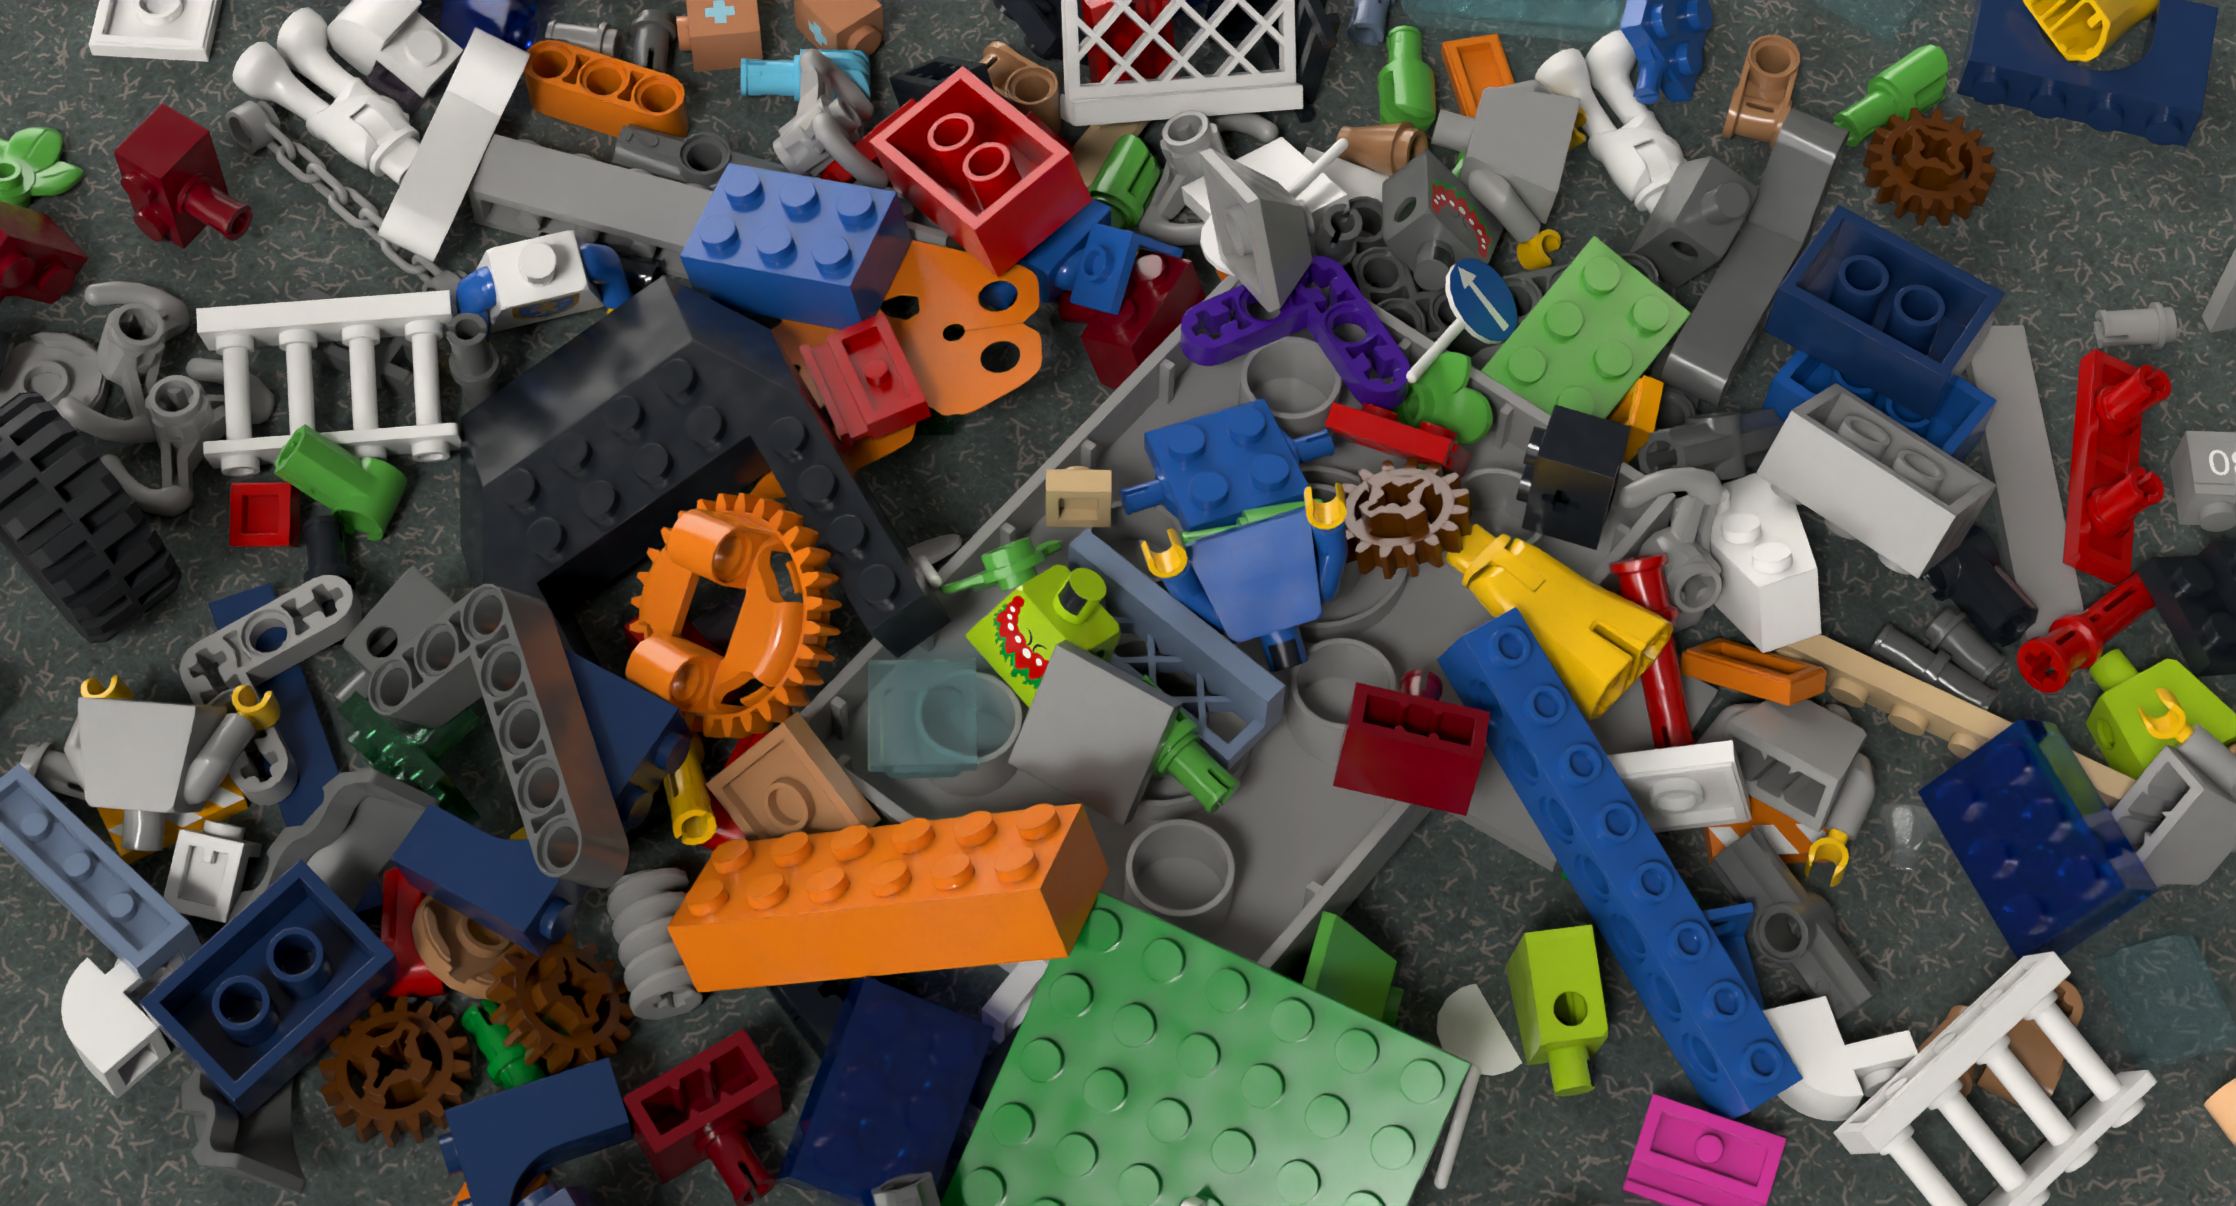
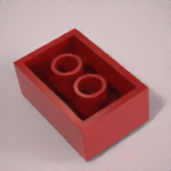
M964 66L869 141L894 189L998 278L1093 201L1071 153Z

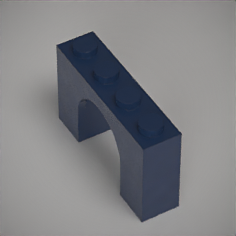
M1976 0L1956 94L1973 97L1976 101L1986 105L2004 104L2029 110L2042 118L2059 117L2089 124L2093 129L2102 132L2115 130L2146 137L2150 142L2158 145L2176 144L2186 147L2202 114L2219 8L2187 0H2159L2146 30L2142 58L2133 65L2122 69L2101 71L2075 65L2054 52L2044 40L2037 20L2022 0Z
M563 648L626 835L629 829L638 827L644 821L650 811L653 794L666 775L676 772L681 767L688 755L690 740L693 735L678 707ZM432 803L427 806L391 857V860L409 885L540 958L552 941L560 940L568 932L576 915V906L590 887L548 877L542 873L535 862L528 839L508 840L492 836Z
M609 1057L444 1110L451 1132L438 1136L449 1176L463 1173L470 1194V1198L458 1201V1206H517L530 1186L542 1174L556 1165L633 1140L629 1120Z

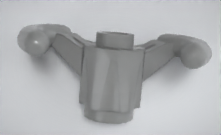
M810 48L805 50L799 61L801 84L797 114L778 130L780 137L773 141L776 155L792 174L802 176L812 174L814 177H817L829 164L836 160L858 181L868 187L884 189L889 183L885 170L872 163L853 146L860 140L857 128L862 125L861 121L869 120L874 113L872 103L852 79L829 58L816 49ZM833 92L838 97L835 100L833 98Z
M1185 111L1169 119L1162 130L1163 139L1160 141L1162 152L1167 161L1162 178L1155 189V194L1138 223L1140 232L1144 236L1170 245H1200L1204 221L1182 224L1170 222L1185 206L1181 187L1204 176L1199 152L1211 148L1229 157L1220 135L1221 132L1235 131L1245 133L1268 144L1277 139L1279 135L1278 127L1255 113L1205 116L1199 111Z
M111 281L88 285L84 291V298L88 304L92 306L125 304L120 308L114 309L108 315L96 354L98 368L106 379L122 386L133 418L125 421L110 418L93 411L74 397L62 398L58 403L57 410L64 419L81 431L103 440L125 444L153 443L156 441L145 409V401L147 396H149L150 390L157 383L165 342L176 335L183 334L189 327L190 316L188 308L183 301L171 294L141 283Z
M192 358L186 366V372L189 377L183 375L167 376L159 380L152 387L149 396L146 398L145 409L156 441L161 449L162 488L149 489L140 484L127 472L118 456L106 454L101 457V462L114 475L140 510L170 518L182 514L192 505L195 496L192 490L193 472L204 457L203 442L218 441L226 434L225 395L205 394L202 384L196 380L216 382L224 385L223 360ZM249 372L251 423L259 425L267 421L275 407V397L259 378ZM176 460H177L178 474H176Z
M1693 467L1667 468L1645 475L1622 488L1618 496L1619 502L1623 507L1634 509L1655 497L1671 492L1686 491L1688 494L1683 500L1672 526L1654 532L1642 544L1638 556L1662 552L1667 553L1669 562L1663 566L1669 601L1670 605L1678 607L1679 617L1676 618L1677 624L1673 626L1672 633L1697 624L1703 617L1705 610L1717 600L1722 589V581L1719 576L1722 572L1721 568L1710 555V532L1718 503L1722 496L1719 477L1714 472Z

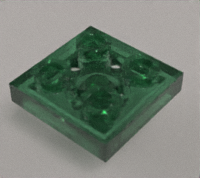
M356 690L337 708V711L353 728L344 738L365 758L364 761L373 770L384 773L439 799V808L471 825L481 818L439 764L475 727L482 723L480 718L469 707L438 728L419 726L411 735L406 731L400 732L383 715L375 712L370 703Z

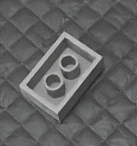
M1837 383L1791 410L1756 472L1757 475L1771 483L1773 492L1783 500L1792 504L1807 506L1822 516L1825 525L1837 535L1846 539L1859 540L1876 551L1879 560L1886 567L1900 574H1911L1917 579L1961 545L1996 487V484Z

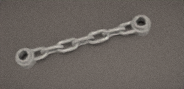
M262 100L257 103L246 101L226 113L225 121L230 135L245 150L253 154L265 146L276 154L277 161L298 180L304 183H311L317 191L326 197L329 206L346 222L355 228L364 229L368 235L381 245L382 252L403 271L417 275L424 282L422 292L450 290L457 307L456 289L458 283L467 274L461 270L454 272L443 271L433 262L417 254L412 257L411 265L397 254L401 249L400 246L377 236L378 230L373 225L375 224L380 228L383 219L379 216L376 207L356 190L343 187L336 178L326 171L325 164L300 143L291 142L280 131L278 116L268 103ZM274 140H278L282 145L279 146ZM296 152L310 162L306 167L307 174L303 173L292 163L296 159ZM323 179V180H324L326 183H328L334 190L331 191V190H330L328 187H326L320 180ZM348 196L362 207L359 211V219L344 208L348 204ZM429 270L435 277L432 278L426 271Z

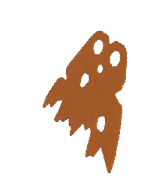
M912 240L883 301L897 296H913L918 298L920 311L910 319L902 320L885 316L925 396L928 407L944 416L972 413L1015 390L1037 374L1042 365V340L1040 333L1023 324L1039 308V282L1037 276L1031 270L1014 264L998 278L969 252ZM1006 281L1013 284L1017 289L1018 295L1014 304L1006 310L999 312L984 309L978 300L981 290L990 283ZM880 308L876 315L883 313ZM781 319L782 322L771 329V331L777 337L793 365L801 367L799 375L821 409L824 404L804 363L799 347L808 343L810 349L824 344L827 342L825 336L839 330ZM952 324H959L964 327L965 332L959 340L948 341L943 337L944 329ZM999 341L1015 344L1020 350V359L1016 366L1002 373L988 371L982 366L980 361L981 354L989 345ZM916 423L873 441L870 435L852 442L854 448L847 452L859 469L910 443L914 436ZM771 470L763 476L750 493V495H756L759 498L769 500L786 497Z

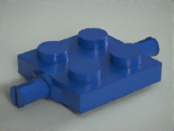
M1627 0L1620 30L1633 47L1639 62L1638 70L1640 73L1633 94L1637 102L1646 105L1656 103L1659 98V89L1662 90L1668 101L1682 102L1692 99L1697 74L1702 70V52L1707 30L1711 28L1713 22L1712 9L1708 0Z
M1262 398L1145 432L1144 449L1155 470V480L1125 489L1121 488L1119 490L1120 499L1126 515L1163 505L1179 520L1183 531L1192 532L1236 525V520L1238 517H1241L1243 510L1303 501L1304 489L1309 487L1299 464L1334 455L1333 441L1327 429L1292 440L1279 428L1268 404Z

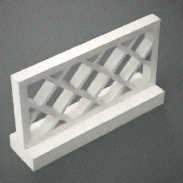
M1061 0L1065 94H1060V117L1074 126L1171 119L1173 116L1185 111H1199L1205 116L1303 109V85L1296 83L1295 0H1278L1264 17L1245 0H1225L1207 22L1185 2L1186 0H1171L1150 26L1128 6L1132 0H1111L1114 5L1093 29L1078 17L1077 0ZM1237 4L1257 25L1235 49L1215 28ZM1179 8L1201 27L1180 53L1158 34ZM1122 12L1144 31L1123 57L1117 54L1100 38ZM1277 18L1279 24V32L1273 26H1271ZM1078 28L1086 35V38L1080 44ZM1266 32L1279 44V69L1258 71L1244 56ZM1210 36L1230 56L1214 74L1201 75L1188 62V59ZM1153 40L1174 60L1158 78L1144 79L1130 65ZM1096 44L1117 64L1100 83L1080 84L1079 61ZM1238 63L1247 71L1230 73ZM1181 68L1191 75L1174 77ZM1124 72L1134 79L1117 81Z

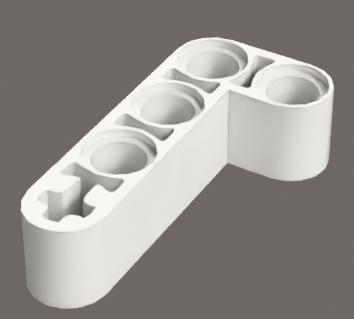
M475 27L377 236L431 262L434 261L501 115L530 57L529 53Z

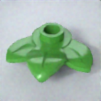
M30 127L16 132L10 141L0 137V201L26 208L31 203L32 196H55L62 194L82 179L84 171L81 168L59 161L63 150V140L57 130L49 127Z
M1457 352L1439 354L1438 358L1425 371L1423 376L1415 383H1409L1408 393L1404 401L1394 409H1389V411L1399 415L1398 423L1419 429L1421 422H1428L1456 432L1458 436L1455 443L1459 445H1471L1482 440L1488 434L1493 423L1492 410L1488 400L1480 392L1466 387L1470 378L1471 358ZM1418 464V466L1422 470H1425L1427 468L1426 466Z
M1031 537L1008 543L980 556L986 570L960 581L940 586V590L942 593L952 594L968 588H972L973 591H982L999 586L1001 591L1015 588L1037 576L1038 573L1035 565L1045 561L1047 556L1060 551L1063 548V544L1060 540H1049L1034 547Z

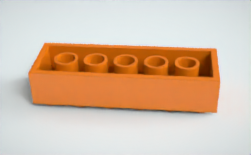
M1044 803L1031 806L1025 810L1000 813L975 811L963 817L930 821L925 818H914L901 824L869 828L864 825H853L841 831L808 835L804 832H793L780 838L755 841L739 838L718 845L712 852L710 859L692 888L686 894L685 899L670 921L667 929L698 993L1068 958L1095 903L1098 891L1101 890L1110 870L1082 803L1061 806Z

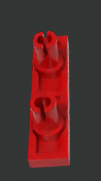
M2093 349L2080 359L2063 563L2114 586L2131 576L2136 515L2151 505L2160 502L2164 496V485L2160 477L2152 471L2145 475L2146 468L2139 467L2142 415L2158 402L2164 401L2170 396L2172 390L2168 376L2159 368L2154 372L2151 365H2143L2137 368L2097 349Z

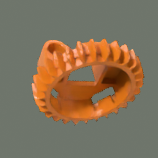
M720 493L718 494L717 501L700 499L697 501V509L681 510L678 513V520L673 528L663 527L661 530L666 544L662 550L648 549L647 554L653 562L650 571L638 572L637 578L643 583L644 587L641 596L631 599V604L639 608V620L630 624V631L644 634V640L636 646L628 659L625 672L626 681L678 707L690 731L703 732L705 737L743 739L751 738L753 733H769L774 728V722L782 723L793 715L791 706L801 707L809 705L810 699L805 686L824 684V679L816 669L820 661L830 662L835 659L834 656L825 650L828 636L841 633L838 628L829 625L830 611L843 605L837 600L829 599L828 589L837 583L840 578L835 574L824 573L822 570L831 559V553L824 549L814 548L819 540V532L803 527L804 516L794 511L786 510L785 504L745 493H739L738 496ZM772 551L791 554L793 560L788 561L785 565L793 583L794 593L803 595V603L786 602L781 597L776 576L770 562ZM700 576L722 586L746 590L725 657L683 638L682 628ZM753 678L764 684L757 691L740 698V702L744 706L729 705L722 702L728 692L741 687Z

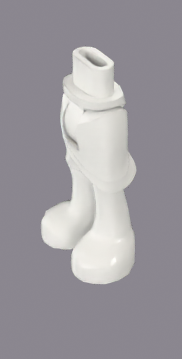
M309 7L301 8L293 12L282 25L278 34L277 50L267 42H257L240 56L233 71V82L240 90L251 97L276 102L306 121V128L310 134L319 140L326 141L349 161L366 170L370 169V172L377 177L386 174L399 186L401 185L420 145V134L410 125L409 115L402 110L395 100L379 95L367 86L361 78L353 77L333 60L326 50L328 43L326 31L328 26L322 16ZM290 69L305 76L335 98L334 102L331 105L326 103L302 84L292 74Z
M1617 30L1603 36L1596 42L1585 59L1581 52L1574 48L1562 50L1554 54L1538 69L1535 80L1540 81L1556 95L1572 96L1581 99L1579 108H1582L1587 115L1586 124L1581 127L1590 137L1588 139L1590 153L1594 158L1603 163L1614 183L1630 201H1634L1636 208L1639 211L1648 210L1651 214L1678 165L1687 160L1684 158L1678 142L1666 134L1655 118L1654 112L1648 110L1644 104L1637 102L1636 97L1633 96L1635 89L1631 82L1630 74L1638 60L1629 41L1621 30ZM1591 85L1603 96L1624 126L1619 129L1615 127L1599 104Z

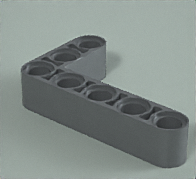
M1794 108L1789 111L1775 141L1748 220L1677 337L1660 377L1661 382L1715 406L1720 405L1768 321L1778 287L1809 244L1847 143L1849 130Z
M1369 196L1350 199V211L1342 216L1348 218L1352 208H1355L1362 218L1361 231L1368 232L1373 236L1369 238L1357 236L1355 256L1350 264L1344 268L1364 298L1436 342L1448 328L1443 323H1453L1457 319L1450 308L1446 287L1440 290L1417 293L1409 267L1388 249L1384 242L1382 202ZM1635 253L1618 254L1655 285L1658 284V271L1650 260ZM1570 264L1502 276L1513 295L1517 314L1520 316L1517 317L1515 330ZM1370 283H1379L1385 285L1387 288L1379 289L1376 287H1372ZM1464 328L1446 350L1461 353L1471 358L1481 349L1497 344L1484 343L1473 337Z
M483 584L473 589L377 665L369 680V703L373 710L380 715L427 728H438L483 696L533 856L540 871L548 877L606 889L614 885L623 876L627 868L629 859L628 841L552 613L548 605L540 599L494 584Z

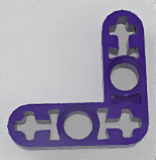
M1312 256V263L1280 308L1281 313L1274 319L1258 320L1247 312V308L1250 305L1259 301L1244 285L1194 305L1182 317L1180 347L1183 354L1190 361L1198 365L1215 366L1223 364L1307 328L1354 398L1361 405L1367 403L1389 410L1400 405L1407 396L1409 382L1406 374L1411 368L1407 358L1345 269L1331 258ZM1314 282L1317 286L1307 289L1308 283ZM1329 286L1328 303L1331 307L1326 310L1327 299L1319 288ZM1230 315H1233L1235 320L1229 322ZM1351 323L1360 326L1365 331L1366 336L1360 341L1344 342L1338 339L1332 330L1340 324ZM1206 329L1211 335L1220 333L1219 339L1212 340L1208 334L1198 335V330ZM1373 355L1372 365H1371V363H1370V361L1368 360V358ZM1371 366L1382 379L1392 376V383L1385 384L1380 378L1370 380Z

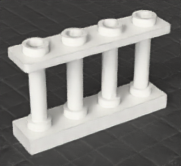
M450 290L196 309L197 333L209 351L216 350L217 354L223 356L226 440L203 442L204 457L213 469L221 468L222 474L234 477L258 474L260 472V465L275 463L282 447L298 428L306 424L315 430L311 350L318 347V342L342 341L344 345L349 346L353 430L320 433L321 435L357 458L369 457L387 462V455L412 454V459L419 462H437L448 459L450 451L460 450V443L462 441L459 425L457 423H442L437 341L443 338V333L450 331L447 325L453 317L457 316V307ZM405 336L407 341L412 342L416 425L379 428L374 345L380 343V338ZM279 345L281 350L286 351L290 435L252 438L248 355L254 353V347Z
M2054 951L2023 956L1833 1133L1850 1154H1890L1932 1206H1968L1911 1137L1914 1133V1128L1910 1123L1927 1107L1929 1110L1938 1108L2000 1184L1978 1206H2042L2051 1195V1191L2047 1187L2064 1171L2069 1173L2077 1170L2097 1153L2099 1147L2095 1141L2111 1126L2113 1128L2122 1126L2141 1112L2146 1104L2142 1096L2157 1083V1080L2149 1070L2125 1071L2116 1075L2112 1073L2055 1003L2058 994L2054 989L2071 974V971ZM2022 1019L2025 1021L2033 1019L2094 1093V1096L2069 1120L2066 1119L2007 1047L2011 1041L2007 1033ZM1974 1063L1977 1065L1986 1064L2048 1139L2021 1165H2019L1960 1092L1963 1084L1958 1078Z

